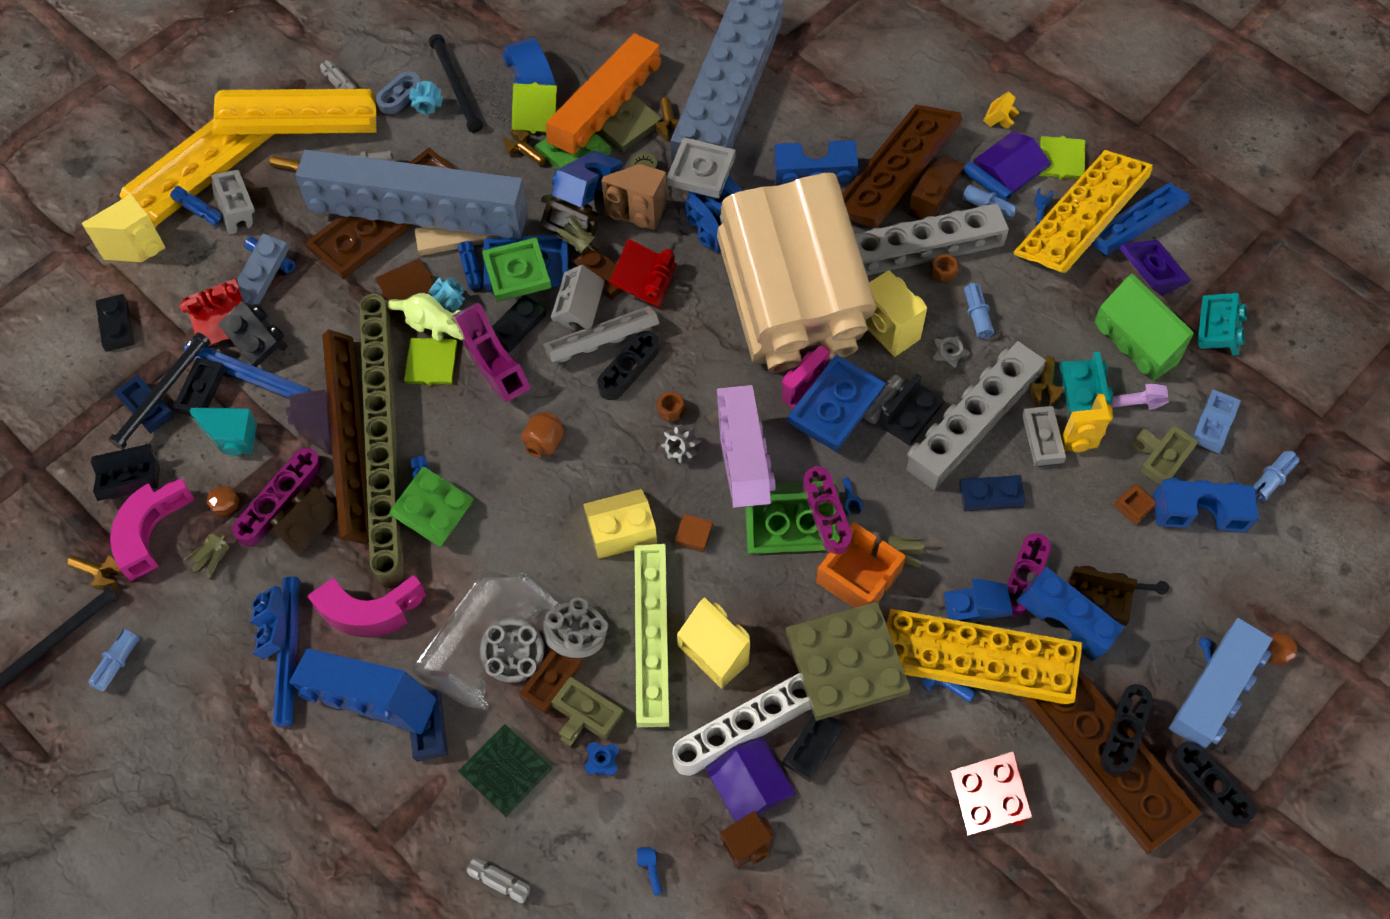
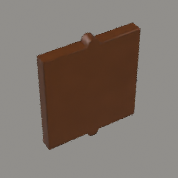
M420 258L375 278L383 292L382 297L387 301L390 299H408L418 293L431 295L428 291L434 284L432 273L427 272ZM393 310V312H394L395 314L402 311V310Z

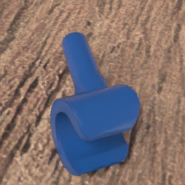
M1041 188L1037 190L1034 200L1035 206L1038 207L1036 226L1044 218L1046 208L1050 207L1053 197L1052 190H1050L1049 196L1041 195Z
M848 477L843 478L842 481L846 494V502L843 507L846 516H849L850 510L848 505L853 504L857 506L858 514H860L863 503L858 497L854 496L850 479Z
M640 847L637 849V866L648 867L654 896L662 894L657 875L656 853L651 847Z

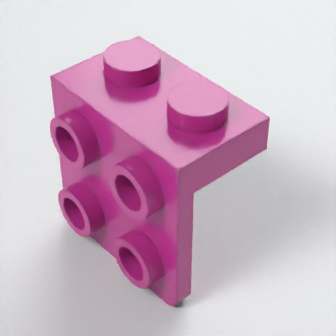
M820 345L814 352L810 351L803 357L800 366L795 371L790 370L782 380L781 401L794 409L828 365L829 350Z

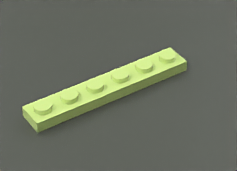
M665 544L634 545L637 728L669 727Z

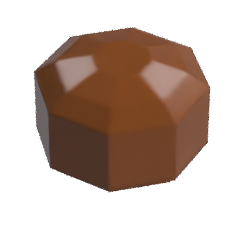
M950 254L938 255L932 261L931 274L937 281L951 282L958 276V260Z
M674 391L662 393L656 401L659 417L668 422L680 420L685 413L683 396Z
M217 486L208 493L207 505L216 516H229L238 509L239 497L230 486Z
M1276 632L1270 636L1273 638L1267 650L1272 652L1268 659L1270 663L1283 666L1296 657L1297 644L1290 635Z

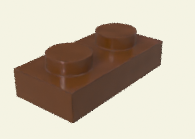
M593 245L592 248L595 251L590 249L585 251L573 261V266L575 268L583 264L605 280L602 292L613 300L623 291L609 283L616 264Z
M552 649L519 693L520 698L547 715L552 708L551 701L569 677L574 678L583 665V659L566 657Z

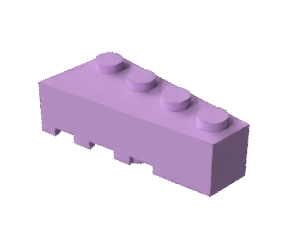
M753 385L718 388L717 402L720 442L733 508L770 504V491H775L774 473L771 472L770 456L767 455L766 439L763 438L762 422L758 418Z

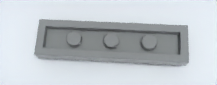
M647 306L594 325L589 329H583L544 343L543 346L546 355L552 363H561L570 360L572 355L581 352H593L605 343L621 342L626 338L625 336L650 331L652 326L659 324L657 314Z

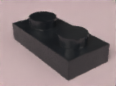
M120 294L96 300L101 343L104 350L108 352L134 345L128 301L125 295Z
M523 295L492 326L503 348L510 353L547 315L546 309L528 296Z
M196 358L173 405L176 412L191 416V408L209 407L227 370L223 363Z

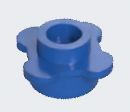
M593 742L587 746L586 750L589 757L588 762L585 764V770L588 774L594 775L596 773L598 775L612 776L617 772L615 760L619 754L617 745L611 743L608 746H601ZM601 756L605 757L603 762L599 761Z

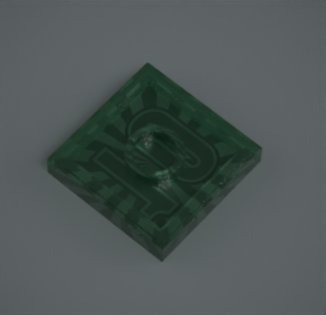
M504 724L458 772L506 818L552 770V767Z

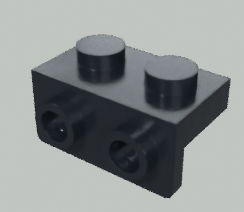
M241 301L218 325L250 364L257 367L277 348L285 350L288 345L283 341L285 337L283 332L274 324L270 325L265 318L268 315L259 305L255 304L252 306Z
M150 444L91 457L90 463L96 474L93 493L97 501L117 499L123 495L132 494L148 483L153 489L158 488L160 466Z

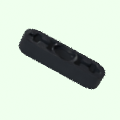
M650 331L638 333L601 373L597 384L602 398L616 400L621 397L659 353V339L656 334ZM651 343V348L646 346L643 350L641 349V344L648 345ZM631 360L637 366L633 370L627 371L621 368V364ZM616 380L615 388L613 386H610L608 389L606 388V383L611 385Z
M1130 685L1120 696L1100 756L1102 769L1111 776L1119 777L1126 774L1134 763L1153 704L1151 692L1143 685ZM1137 695L1140 697L1139 702L1142 704L1138 706L1133 715L1128 713L1133 704V700L1130 698ZM1121 722L1130 723L1135 729V736L1132 738L1123 737L1118 731V724ZM1120 745L1125 747L1120 756V760L1124 763L1115 766L1113 765L1114 760L1111 757Z
M1185 742L1176 749L1172 757L1174 767L1225 824L1232 828H1243L1253 820L1255 816L1253 802L1199 744ZM1192 753L1196 759L1188 764L1185 763L1184 757ZM1205 766L1207 769L1197 777L1195 775L1197 771ZM1212 776L1221 782L1222 790L1220 793L1210 792L1206 788V777ZM1229 792L1232 796L1222 804L1219 800ZM1241 806L1244 810L1241 815L1233 816L1231 811L1234 807Z

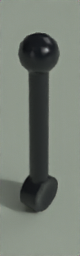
M1160 581L1157 584L1137 583L1136 589L1154 590L1158 594L1164 595L1169 590V585L1165 581Z

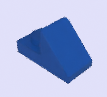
M975 578L972 579L973 588L944 592L948 619L971 623L1013 616L1007 584Z

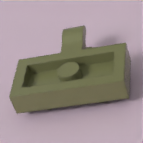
M1175 425L1170 428L1161 441L1151 432L1143 429L1132 446L1142 453H1150L1151 455L1142 465L1139 472L1160 485L1163 480L1172 478L1199 441Z
M569 677L551 701L552 707L570 718L559 732L562 736L560 741L570 747L578 739L583 727L606 740L624 715L623 709L572 677Z

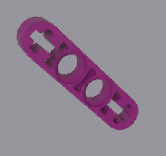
M303 448L294 453L235 521L232 532L241 545L253 546L260 542L273 527L269 522L282 509L286 512L293 503L291 500L317 476L322 464L318 454L313 449ZM303 461H312V464L310 466L306 464L302 466L301 464ZM286 480L295 481V485L291 490H280L282 482ZM273 502L276 504L274 511L271 513H260V508L265 503ZM256 516L262 523H259L258 520L255 521L253 517ZM245 528L249 530L252 528L254 530L251 534H243L242 532Z

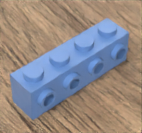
M1237 618L1224 635L1168 729L1189 742L1199 744L1204 750L1211 742L1217 745L1227 730L1222 725L1226 717L1228 716L1232 719L1242 705V702L1238 700L1239 695L1242 691L1247 694L1257 679L1252 674L1257 666L1262 668L1272 654L1267 648L1273 638Z

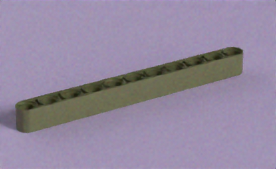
M369 294L362 298L359 308L370 566L377 582L383 587L391 588L397 586L402 581L404 575L401 522L390 514L383 517L379 516L382 512L391 511L394 504L400 498L391 318L384 298L378 294ZM380 433H385L382 436L376 437ZM387 458L384 462L377 463L380 459ZM385 484L388 485V486H387L386 488H384V489H378V488H379L380 486H382V485H385ZM392 538L388 543L380 544L382 540ZM393 566L390 571L381 572L384 567Z

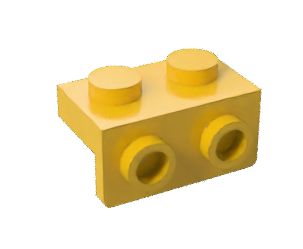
M1097 394L1091 410L1074 411L1071 413L1061 437L1064 451L1084 452L1088 449L1098 448L1102 437L1106 435V428L1109 422L1113 419L1112 407L1110 404H1107L1104 394Z

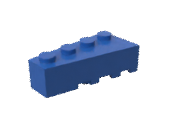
M308 648L289 681L291 685L299 690L298 696L306 701L316 703L318 700L330 707L342 708L420 735L425 728L428 718H430L437 699L404 670Z

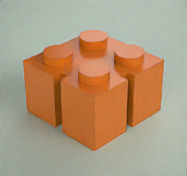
M853 522L850 526L852 537L849 548L841 554L829 553L818 566L816 583L851 607L856 608L881 600L884 590L887 592L902 572L906 555L882 540L875 558L872 554L875 550L877 536ZM842 537L837 542V544H840L842 542Z

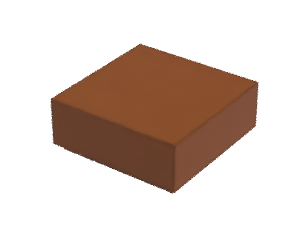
M1137 484L1132 486L1114 503V507L1135 526L1155 510L1156 505L1155 500Z
M684 514L675 537V545L704 553L713 528V522Z

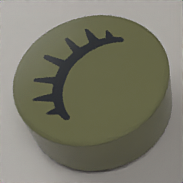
M638 153L631 159V167L643 164L658 169L657 159L650 153Z

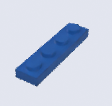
M1169 182L1115 216L1091 245L1108 256L1119 249L1122 244L1128 243L1189 204L1190 195Z

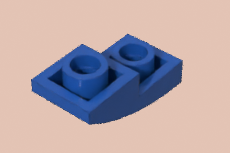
M692 194L685 200L686 218L692 225L698 226V239L700 243L706 248L710 247L718 254L721 251L717 239L719 225L707 206Z
M276 585L264 593H259L252 603L253 613L250 623L259 627L255 635V641L257 642L253 655L263 660L282 649L284 642L285 606L281 588Z

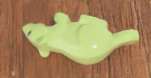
M418 293L408 299H390L387 302L388 309L404 311L406 316L405 322L419 332H423L425 328L432 330V337L437 341L443 340L442 332H446L454 338L463 339L452 317L461 310L451 313L444 309L429 294Z

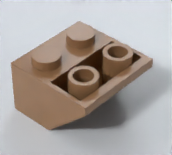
M638 164L604 176L601 182L605 215L615 220L633 223L641 228L656 230L667 208L666 172Z

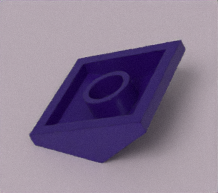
M1017 131L1009 133L975 158L973 162L1013 193L1051 165V162L1034 138Z
M1158 240L1122 244L1120 250L1150 287L1161 296L1188 284L1191 280Z
M763 737L732 748L705 767L734 822H737L753 811L760 815L795 796L793 788Z

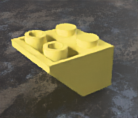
M704 597L678 632V647L721 689L749 664V634L739 624L734 626L727 619V614L717 603L711 604Z

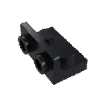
M917 373L910 381L906 379L897 392L898 396L894 401L889 399L881 410V415H883L881 428L909 446L944 403V399L920 385L922 376Z

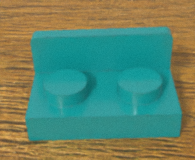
M1238 293L1203 296L1198 335L1200 349L1230 347L1233 356L1239 355L1240 345L1245 344V330L1242 327V321H1247V306L1241 303Z
M1100 351L1093 352L1090 360L1061 361L1059 369L1069 417L1074 411L1091 410L1097 394H1104L1107 404L1112 403V388L1110 386L1107 387L1106 382L1107 364L1105 361L1102 362Z

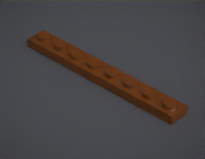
M328 329L322 335L339 535L342 540L366 545L369 543L367 479L354 342L352 336Z

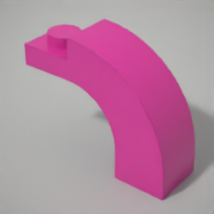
M182 478L166 483L157 491H154L148 483L134 492L119 509L111 529V550L119 569L130 582L159 567L149 546L150 535L155 525L163 517L195 501L194 496Z
M413 575L381 598L369 601L359 600L348 595L333 577L307 597L319 615L336 630L351 636L376 637L394 632L408 624L404 612L416 608L426 594L422 584Z

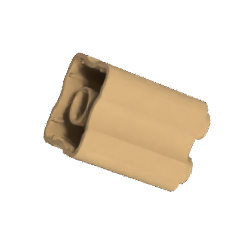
M821 173L799 178L778 186H763L740 191L726 197L722 201L721 215L723 223L718 227L717 239L752 363H767L769 372L779 373L798 367L802 361L801 354L815 351L820 345L830 351L829 360H832L836 354L843 358L855 353L858 350L856 341L862 338L868 328L865 321L873 316L876 303L836 174Z

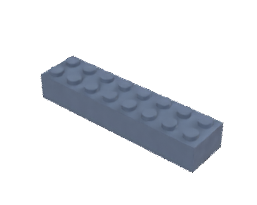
M784 0L729 1L670 140L671 162L675 159L683 137L726 148H733L782 25Z
M304 150L295 174L307 209L316 213L324 212L339 214L344 217L354 216L368 220L391 221L396 224L406 223L425 228H443L449 231L458 230L472 232L477 235H495L507 239H521L528 216L523 180L518 177Z

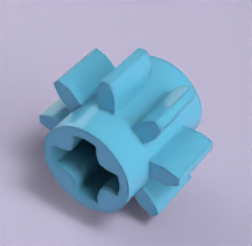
M429 81L418 82L416 89H410L409 99L412 100L411 107H415L416 111L421 114L435 113V107L442 106L443 97L440 95L441 89Z
M438 278L428 291L444 309H450L453 313L465 300L461 296L464 293L463 287L452 278H447L445 282Z

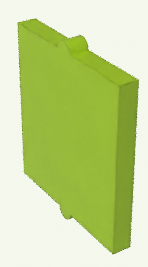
M537 82L532 84L513 83L511 130H522L532 134L546 132V122L556 113L557 85H538Z
M1041 136L1040 148L1051 162V165L1041 172L1039 176L1057 177L1060 180L1064 178L1079 179L1085 172V140L1071 139L1065 136Z
M433 337L431 339L410 338L404 378L405 384H426L427 387H430L432 384L452 385L458 345L457 339L437 341Z

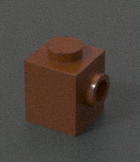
M753 811L720 832V841L737 869L750 861L753 864H757L770 855L769 849L772 848L773 844L771 836L775 834L768 820L765 817L760 819L757 813Z

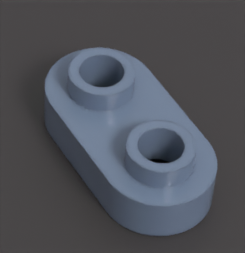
M409 71L396 76L377 93L376 101L379 110L385 114H395L412 101L409 99L410 89H416L417 83L421 82L420 77L416 73Z

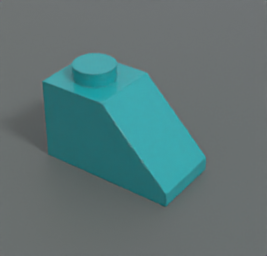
M190 409V414L198 427L222 453L230 456L252 454L257 421L250 409Z

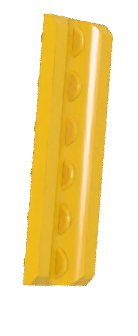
M370 89L220 90L215 94L213 135L377 133L376 93Z
M212 119L124 186L119 196L123 199L131 194L148 214L154 227H156L183 205V203L179 204L170 197L171 192L176 186H180L188 194L191 193L196 196L212 183L211 175L227 172L274 134L213 135Z
M1104 150L1015 249L1014 255L1066 273L1150 177L1153 164Z
M890 609L887 628L905 675L924 677L1060 704L1075 702L1082 642Z

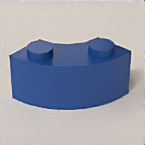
M534 37L503 46L505 52H502V58L506 68L510 67L516 77L514 78V83L532 84L537 82L538 85H556L547 59Z

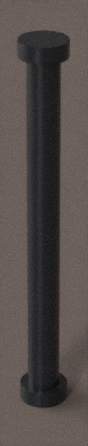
M434 34L429 38V44L431 48L435 49L465 115L468 131L471 133L478 132L483 128V123L480 118L476 117L446 51L443 36L441 34Z
M197 332L193 336L194 341L116 435L112 434L108 440L114 446L121 450L125 449L127 446L126 441L199 352L211 344V341L205 335Z
M108 585L103 587V592L2 671L0 673V689L111 601L115 603L119 600L117 595Z

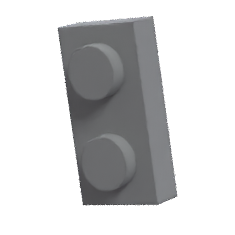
M1046 406L1024 409L1022 417L1034 466L1064 463L1066 454L1054 407Z

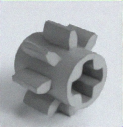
M680 424L674 430L670 429L664 433L667 439L665 443L661 444V447L665 448L668 459L671 457L678 458V462L682 463L687 460V457L692 458L698 454L694 448L701 441L696 438L694 428L684 430L683 424Z

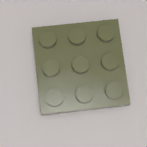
M878 602L786 627L785 633L816 721L910 693L911 688Z

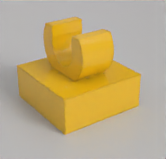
M1008 91L994 100L983 121L990 127L998 122L1006 129L1014 124L1012 118L1019 114V111L1012 106L1016 97Z

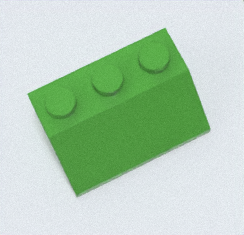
M1133 273L1100 306L1094 321L1099 331L1107 335L1116 344L1119 351L1126 354L1136 364L1139 371L1146 374L1152 381H1155L1179 364L1194 334Z
M833 480L834 485H835V488H836V491H837L838 496H839V490H838L836 481ZM812 481L811 484L817 485L818 497L823 495V481ZM803 482L775 483V491H770V504L745 506L748 554L826 550L822 544L807 501ZM823 503L818 507L819 513L825 517L833 516L836 513V509L832 504ZM835 523L831 525L832 537L829 540H836L838 542L840 536L837 535L835 530Z

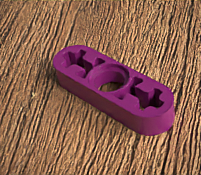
M812 467L804 475L803 489L824 548L830 553L841 554L850 546L851 530L830 472L823 467ZM814 477H817L819 481H823V495L819 497L817 485L811 484ZM823 503H829L835 507L836 513L833 516L825 517L819 513L818 507ZM835 523L837 535L844 536L840 544H837L836 540H829L832 537L831 525Z
M1030 534L1023 541L1007 582L1011 604V599L1014 598L1017 589L1024 591L1031 582L1021 580L1017 575V571L1026 568L1032 571L1035 577L1045 567L1051 550V544L1048 538L1042 534ZM1036 544L1040 547L1039 552L1037 553V556L1033 561L1030 560L1029 557L1033 545ZM1018 604L1017 607L1011 605L1013 613L1011 617H1021L1027 612V609L1021 604Z

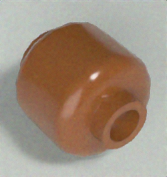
M542 412L541 414L531 416L520 437L522 443L526 446L525 450L527 453L534 457H541V455L550 456L554 454L565 432L562 427V421L557 416L549 412Z

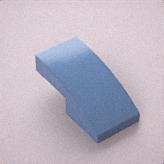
M1212 389L1192 436L1199 441L1198 446L1218 454L1220 453L1241 400Z

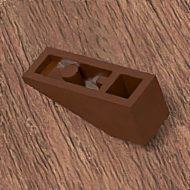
M941 155L922 176L912 193L908 215L919 220L929 216H938L963 174L966 164Z

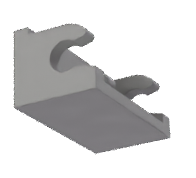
M239 170L211 175L213 195L223 216L222 218L228 233H237V223L240 221H245L247 228H251L253 224L252 213H255Z
M583 264L564 272L551 319L572 331H576L578 327L573 322L578 323L585 329L591 328L605 280Z

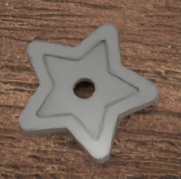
M958 336L947 337L943 340L935 339L938 351L933 356L934 361H946L951 368L955 369L958 360L968 357L970 354L968 350L963 348Z

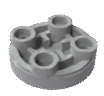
M573 598L569 603L557 605L546 613L543 636L548 646L555 652L566 657L584 658L595 654L602 648L607 634L608 623L597 610L588 606L586 600Z
M506 618L494 623L486 630L480 643V658L487 674L504 682H519L529 678L535 673L544 658L545 647L540 632L533 624L520 618Z

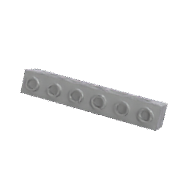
M998 203L981 205L964 211L957 210L950 214L936 217L929 216L922 220L901 222L889 227H877L870 231L854 233L868 276L888 270L891 271L932 262L938 255L950 254L955 257L1004 246L1009 228Z
M1019 341L1011 349L1006 347L997 358L996 365L993 368L988 366L979 378V383L976 386L970 385L961 397L962 401L958 405L952 404L943 416L944 420L939 425L934 423L925 435L926 439L921 444L917 442L911 447L907 453L909 459L906 470L935 491L1030 388L1031 383L1037 381L1043 372L1046 360ZM988 392L994 393L997 396L990 395ZM970 411L977 412L979 415H974ZM956 430L959 431L961 434H954L951 431ZM932 450H940L944 454H936Z

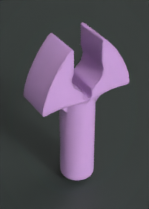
M1145 384L1146 390L1144 392L1113 396L1110 405L1112 408L1148 404V410H1152L1169 402L1167 386Z

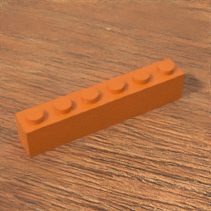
M634 33L546 122L547 143L572 155L581 147H584L588 143L589 138L596 131L601 130L607 119L616 114L622 103L631 98L633 92L645 83L647 77L653 71L658 70L661 64L660 45Z

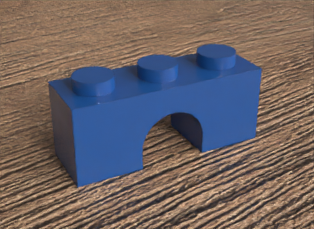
M829 141L827 155L821 159L807 157L802 151V143L775 144L774 169L776 186L821 173L836 174L839 184L851 183L858 174L856 141Z
M594 150L556 170L552 178V184L554 185L552 196L582 207L594 200L596 190L603 192L602 178L621 171L623 162Z
M1169 478L1163 480L1153 493L1156 502L1155 515L1157 526L1187 528L1198 515L1197 507L1204 508L1212 513L1216 521V528L1220 531L1247 532L1259 520L1254 486L1242 485L1238 482L1219 484L1208 480L1191 482L1182 481L1179 478Z
M1047 566L1031 580L1017 599L1019 604L1041 621L1051 617L1065 624L1072 633L1068 640L1082 642L1081 653L1092 661L1109 650L1124 628Z

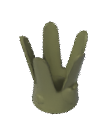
M569 216L568 221L571 225L565 224L564 229H558L557 232L559 234H555V236L573 245L580 254L587 247L591 251H595L590 246L595 239L593 234L588 233L577 217Z
M209 534L203 545L184 559V561L192 558V561L195 562L192 566V571H199L212 557L207 567V578H211L219 560L223 558L229 549V545L223 540L226 534H223L220 538L214 534Z
M890 535L888 544L904 555H920L924 552V544L911 541H922L926 537L905 539L902 536ZM906 555L904 563L921 569V562L918 559Z

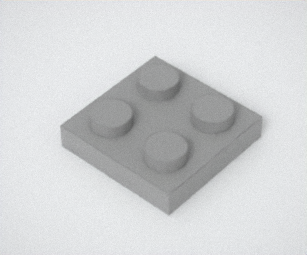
M683 137L666 178L667 186L720 198L734 162L736 150Z

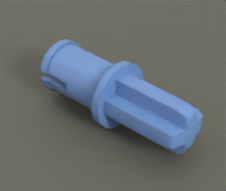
M971 184L966 187L962 196L963 201L976 206L998 203L1006 220H1012L1017 211L1016 205L996 197V193H987Z
M970 283L964 287L969 307L967 311L968 316L972 317L977 338L990 337L994 334V328L988 314L990 307L988 304H985L980 285Z
M1284 451L1271 466L1265 467L1262 477L1253 485L1256 498L1259 494L1261 495L1258 498L1259 502H1265L1278 486L1285 484L1286 477L1300 461L1295 452Z
M126 629L120 631L119 636L108 652L102 653L103 659L88 681L91 687L99 691L106 690L118 670L126 666L125 660L140 641L137 635Z

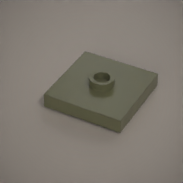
M632 94L628 101L622 103L616 114L607 119L599 132L619 150L625 152L656 129V122H662V118Z

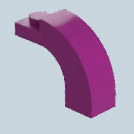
M477 302L452 316L471 358L500 399L508 402L531 389L520 364L508 355L498 340L480 303Z

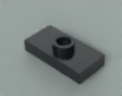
M813 714L783 759L782 765L811 782L844 731L845 725L833 717L816 721Z

